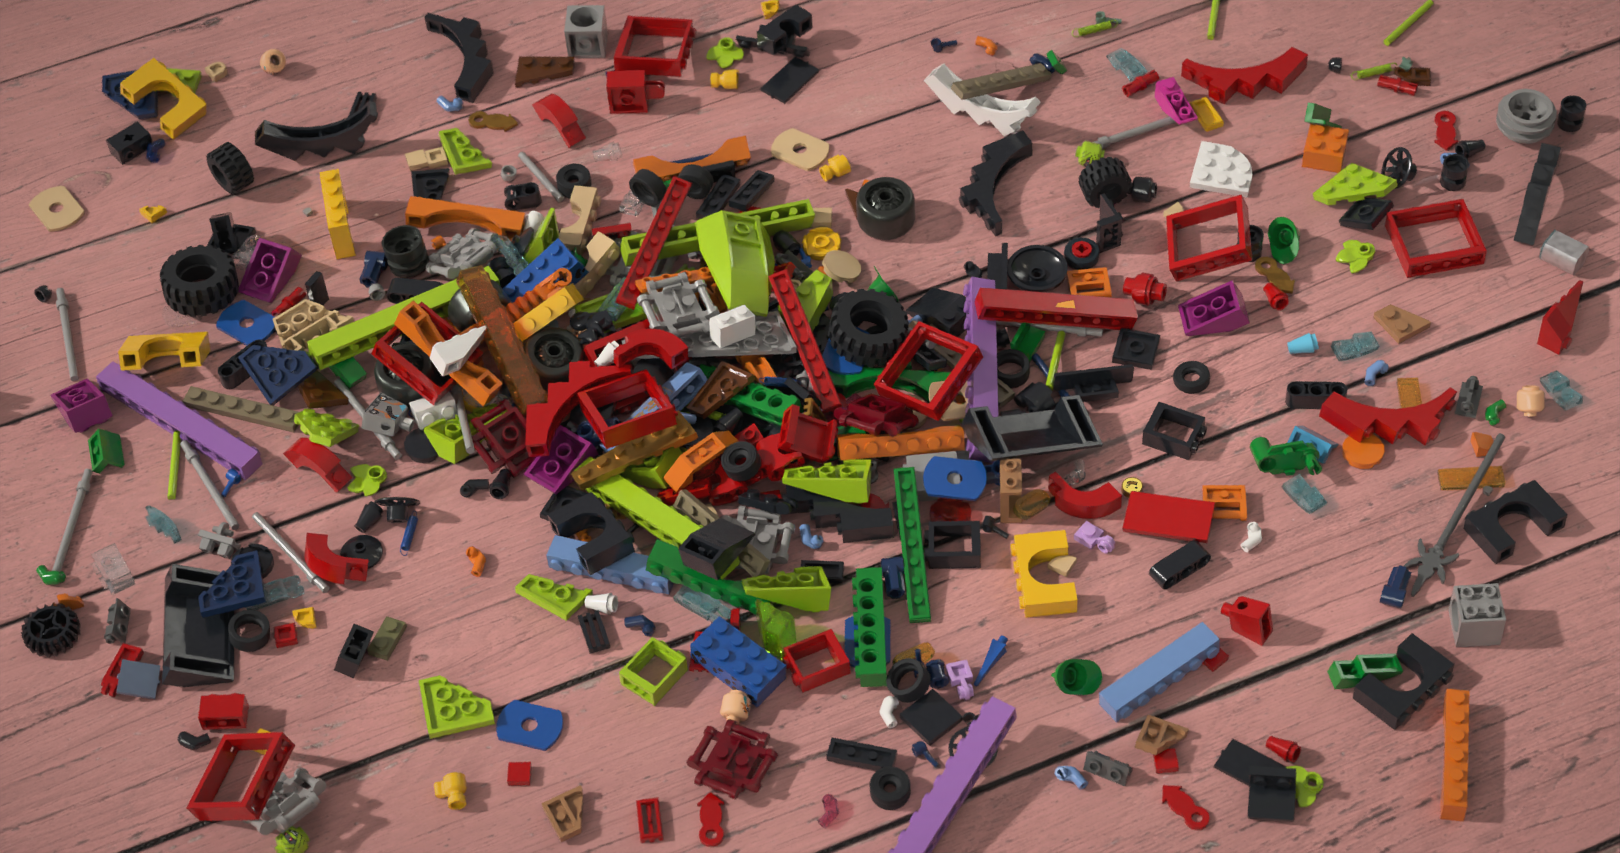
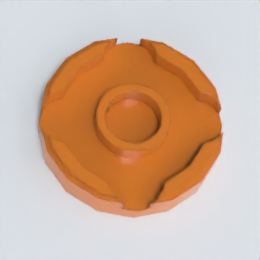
M1373 434L1370 438L1365 437L1361 443L1348 436L1342 445L1343 458L1349 461L1348 464L1359 469H1370L1374 465L1380 464L1385 453L1384 444Z

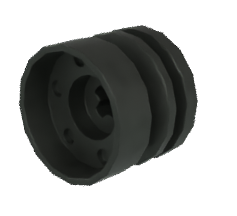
M401 225L392 228L382 238V247L391 272L395 276L402 278L413 277L426 269V265L429 263L428 253L421 232L416 227Z

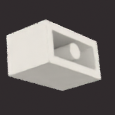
M745 305L709 318L710 338L720 348L755 335V315Z
M450 392L444 395L434 406L424 397L409 402L413 419L420 430L438 419L445 418L450 420L455 418V414H458L455 400Z

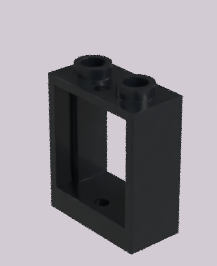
M1158 402L1143 430L1142 444L1189 460L1192 453L1196 454L1200 438H1204L1206 435L1205 417ZM1164 419L1192 428L1193 431L1188 441L1185 442L1159 433L1158 430Z
M980 521L928 522L929 530H924V541L929 543V547L925 548V560H929V569L981 568ZM971 536L972 551L934 552V537Z

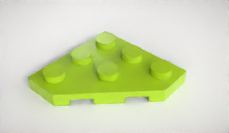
M1350 163L1313 193V198L1326 205L1337 204L1336 201L1348 199V202L1365 200V196L1376 195V198L1385 197L1397 187V180Z
M308 408L295 414V424L301 425L300 429L305 435H309V440L328 447L345 440L359 431V424L352 423L350 419L334 418L332 414L315 413V410Z
M440 675L419 680L430 739L495 724L489 700L473 695L471 691L460 685L456 686L448 682L446 678Z

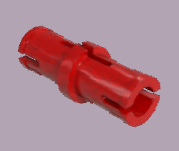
M1152 70L1143 76L1136 77L1134 81L1122 86L1124 95L1129 97L1140 90H1145L1147 86L1159 81V74L1157 71Z
M1380 75L1377 84L1378 87L1394 90L1393 92L1395 93L1402 92L1415 96L1418 84L1403 81L1399 77L1396 79Z
M297 287L289 296L282 299V303L272 311V316L280 315L298 304L306 297V292L300 294L303 289Z

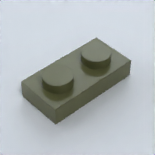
M386 616L367 649L368 655L388 661L407 628L406 622Z

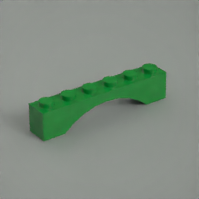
M863 367L861 373L852 375L836 374L829 370L828 372L837 393H841L845 398H849L857 393L876 389L874 383L885 368ZM903 370L891 388L911 392L930 403L929 387L931 383L945 381L951 372Z
M656 540L647 559L646 571H649L651 574L669 579L675 584L687 586L693 591H700L714 599L723 600L734 607H741L754 615L766 617L772 601L747 595L742 581L715 580L684 566L678 547L661 540Z

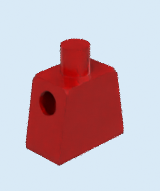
M1240 596L1234 604L1225 602L1222 605L1221 614L1230 618L1231 629L1263 646L1273 632L1270 604Z

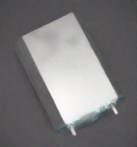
M1554 229L1542 247H1540L1539 258L1574 276L1585 263L1589 253V246Z

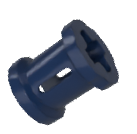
M940 659L929 661L926 664V669L930 674V687L940 689L947 686L949 679L945 675L944 661Z

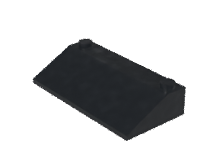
M1079 395L1061 397L1054 410L993 417L988 406L969 408L961 423L968 440L990 461L1096 448L1103 445Z
M178 564L171 565L165 577L162 684L192 687L231 683L234 681V646L229 640L228 627L231 618L234 616V610L202 618L199 605L200 594L210 589L213 585L212 581L221 572Z

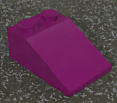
M259 238L238 288V293L272 303L295 274L302 254L290 247Z
M1233 280L1178 304L1186 336L1229 332L1250 323L1243 295Z
M88 378L50 395L74 433L84 432L90 426L102 424L113 416L104 394Z
M560 425L551 442L550 455L536 457L524 473V476L552 493L558 494L574 481L571 473L589 456L595 459L599 453L591 442Z

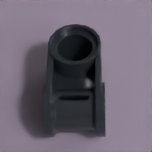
M534 182L509 185L504 189V195L506 196L505 208L508 210L536 208L542 203L539 186Z

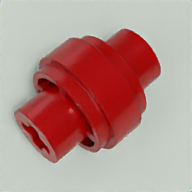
M1141 273L1137 274L1135 278L1126 277L1123 285V294L1132 296L1136 304L1148 306L1149 304L1152 305L1155 300H1165L1167 284L1158 282V278L1154 277L1153 274Z

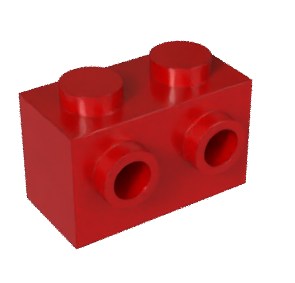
M210 694L201 696L198 719L202 730L246 728L249 704L245 694Z

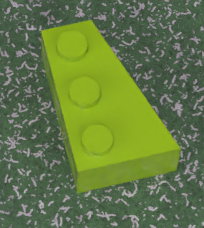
M817 269L795 289L812 332L815 326L818 325L822 312H825L833 296L832 278ZM778 305V312L781 318L783 319L785 325L788 327L786 320L783 316V313L781 311V308Z

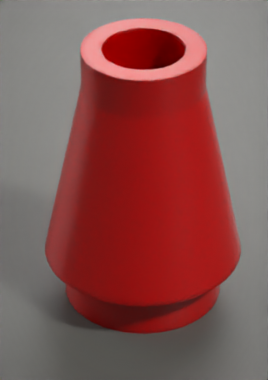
M1267 283L1263 291L1266 293L1271 308L1276 310L1286 308L1289 303L1288 295L1273 283Z
M1270 736L1266 742V748L1273 751L1287 763H1295L1300 756L1301 746L1295 741Z

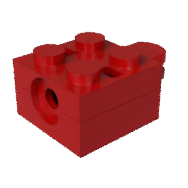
M645 70L607 71L606 89L610 114L648 113V99H662L665 96L664 82L662 80L646 81Z

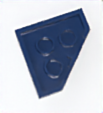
M136 70L102 76V92L106 97L139 120L157 117L158 90L150 92L135 104H132L121 94L120 83Z
M252 345L238 357L268 403L273 406L319 369L309 352Z
M257 550L236 555L231 561L232 565L226 571L223 570L212 581L213 585L210 589L200 594L199 605L202 618L266 603L260 557Z

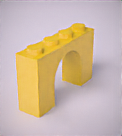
M152 58L120 83L121 94L132 104L137 103L147 94L156 90L169 91L178 98L179 102L160 118V129L173 140L206 115L207 104L205 100L194 94L188 85H184L176 74L168 71L166 66L155 58Z
M339 169L319 172L327 224L336 260L356 256L347 214H349L347 200Z
M572 283L555 293L499 334L511 350L525 342L534 333L557 317L575 307L584 298Z
M208 332L128 336L119 349L118 354L122 371L141 370L148 360L166 355H179L181 367L202 366L211 350Z
M1059 530L1014 535V544H1010L1011 556L1016 557V561H1013L1014 574L1019 576V579H1016L1017 592L1021 591L1022 596H1019V607L1024 609L1025 618L1076 613L1078 600L1074 582L1051 585L1043 584L1036 581L1029 573L1034 566L1040 563L1050 562L1058 556L1068 555L1066 531Z

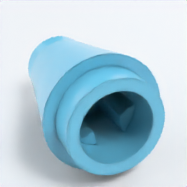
M1307 333L1291 342H1287L1290 354L1314 353V350L1319 349L1315 333Z

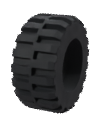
M197 245V247L189 246L185 250L180 249L175 255L172 254L168 257V261L164 262L160 270V282L167 305L185 316L186 314H189L191 317H196V315L207 316L209 313L215 314L218 310L225 309L228 303L231 304L239 291V281L234 260L224 250L220 248L215 249L211 245H208V247L204 245ZM200 279H206V280L200 281V282H193V281L200 280Z
M858 289L857 292L851 291L846 296H842L835 304L828 328V336L834 349L837 348L836 352L841 357L844 356L846 361L850 363L851 361L855 362L858 366L867 365V367H874V365H885L886 361L888 363L893 358L900 344L905 341L909 328L908 315L906 311H903L904 307L900 302L897 303L893 296L889 297L883 291L876 292L875 289ZM859 321L871 322L878 325L884 332L880 334H867L858 330L853 323Z

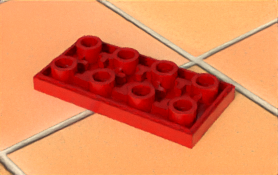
M1131 491L1122 529L1123 532L1186 541L1197 540L1200 543H1208L1216 505L1215 502Z

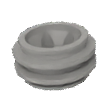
M1532 89L1515 90L1500 101L1496 123L1499 130L1508 139L1523 144L1536 143L1548 137L1553 131L1557 110L1553 102L1539 91Z

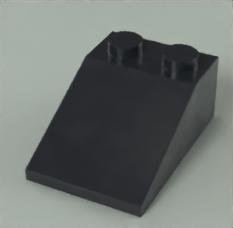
M932 288L906 309V313L911 317L919 315L923 323L927 325L933 324L939 330L958 337L966 331L964 329L966 318L964 304L966 297L961 294Z

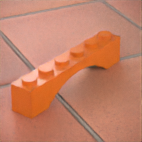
M746 136L727 139L713 154L695 162L672 163L651 155L633 159L635 174L641 169H647L655 173L662 181L672 179L673 176H679L681 170L689 164L703 167L733 160L736 167L747 165L751 156Z
M410 196L405 219L406 225L423 229L451 222L474 224L497 233L501 240L512 241L515 235L519 236L524 230L525 213Z
M414 300L399 312L394 324L429 357L436 343L445 342L432 323L429 314ZM468 360L460 370L449 374L483 407L498 394L503 384L488 369L479 367Z
M960 425L899 433L894 437L889 434L873 436L860 433L841 434L836 437L837 456L840 460L965 450L964 430Z
M1446 689L1444 698V763L1440 819L1463 822L1467 810L1470 691Z

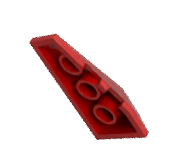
M1579 280L1568 291L1567 296L1563 295L1560 302H1555L1545 314L1537 341L1538 345L1558 355L1564 348L1568 349L1572 342L1570 336L1583 281Z

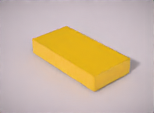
M1207 97L1189 102L1198 117V121L1206 132L1224 126V121Z

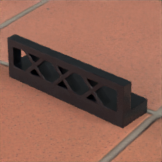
M1002 243V253H988L987 279L995 280V289H1007L1008 243Z

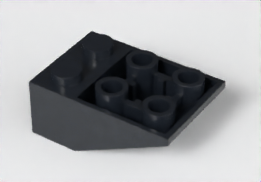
M719 518L691 533L678 550L684 566L719 580L753 539L755 533Z

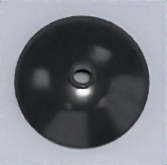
M1030 245L1017 250L1010 257L1007 272L1012 283L1018 288L1032 292H1047L1063 283L1067 276V262L1064 256L1054 248L1044 245Z

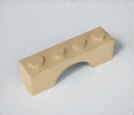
M574 185L570 198L572 213L580 218L575 224L561 228L558 238L571 251L576 247V252L583 256L584 251H587L588 236L592 235V222L596 221V209L600 207L601 196H598L597 188Z
M599 231L586 246L589 252V260L585 268L589 273L575 284L583 298L593 289L597 281L606 273L607 269L621 253L620 247L615 241Z

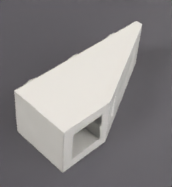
M485 325L480 328H473L465 334L455 335L450 340L438 342L433 346L430 360L442 377L462 368L483 340L487 328Z

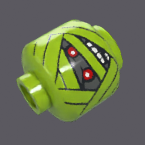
M1084 141L1082 146H1077L1075 157H1078L1079 165L1087 166L1093 163L1092 161L1103 158L1105 150H1102V146L1098 143Z
M291 826L285 832L276 836L277 846L274 848L277 853H304L308 849L310 839L300 826L298 828Z

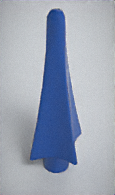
M1001 635L998 640L992 639L974 686L980 684L989 670L1007 652L1005 649L1008 641L1007 637Z

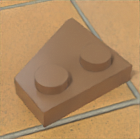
M1391 304L1376 311L1373 317L1398 344L1430 328L1431 324L1429 320Z
M1147 715L1134 748L1157 755L1186 738L1189 729Z
M581 785L541 803L561 842L582 833L583 789Z

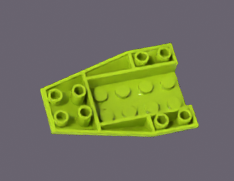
M721 210L697 220L695 226L700 252L728 309L732 310L745 305L754 315L767 317L772 288L768 276L774 274L775 260L770 236L760 219Z

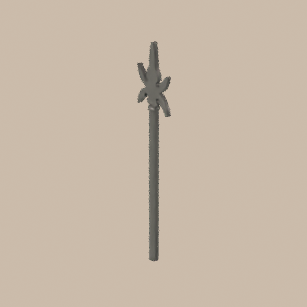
M1499 433L1496 436L1438 542L1433 548L1428 549L1429 553H1426V548L1420 538L1418 541V552L1421 557L1411 559L1404 565L1408 569L1417 566L1419 563L1423 564L1419 565L1418 577L1411 592L1412 597L1419 592L1425 581L1434 575V569L1438 570L1437 575L1440 578L1441 584H1444L1445 571L1442 565L1451 564L1459 557V554L1456 553L1441 559V557H1444V547L1505 440L1503 434Z

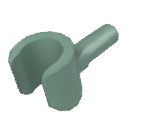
M1102 11L1096 12V24L1116 20L1120 24L1122 22V19L1106 17Z
M1403 56V61L1398 67L1409 71L1413 61H1411L1410 57L1406 58Z

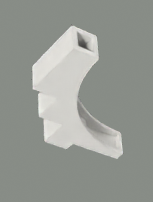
M944 63L935 68L924 80L953 114L959 111H966L978 125L984 122H991L1003 136L1018 132L1021 128L1020 124L1027 116L1029 118L1037 112L1036 107L1041 103L1037 97L1023 101H1009L987 94L961 100L951 87L953 82L962 81V79L955 75Z

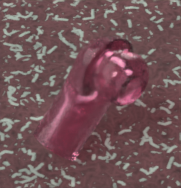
M826 794L822 798L825 813L818 819V823L823 828H826L839 815L838 801L832 794Z

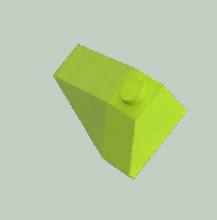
M850 459L843 460L844 464L832 466L830 462L824 463V466L815 469L813 466L785 469L782 483L844 502L861 504L869 500L872 463L871 460Z
M821 566L794 568V572L787 574L784 571H779L777 576L773 577L761 575L742 579V585L747 595L805 611H829L831 586Z

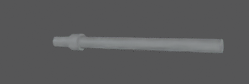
M1169 116L1109 137H1100L1094 143L1100 144L1102 149L1112 143L1176 123V121Z
M58 288L56 290L58 299L56 306L60 312L70 380L77 381L79 378L68 317L69 304L65 298L64 289Z
M996 321L998 325L1020 327L1022 324L1019 322ZM1031 323L1032 327L1040 330L1057 332L1062 330L1065 333H1074L1082 337H1086V335L1102 337L1103 329Z
M340 378L336 379L334 384L349 398V403L363 419V413L366 409ZM374 432L381 441V446L385 451H389L395 460L402 457L391 437Z
M457 383L452 388L451 395L456 403L466 452L472 454L475 449L463 401L464 392Z
M183 440L180 445L186 453L187 461L194 466L231 529H238V522L201 464L197 451L192 449L187 440Z
M85 469L82 480L78 482L76 488L77 495L52 571H61L85 495L88 494L91 486L89 483L93 473L91 469Z
M255 512L252 515L253 520L307 575L306 578L311 584L316 585L323 593H327L330 587L321 577L314 574L300 555L258 512Z

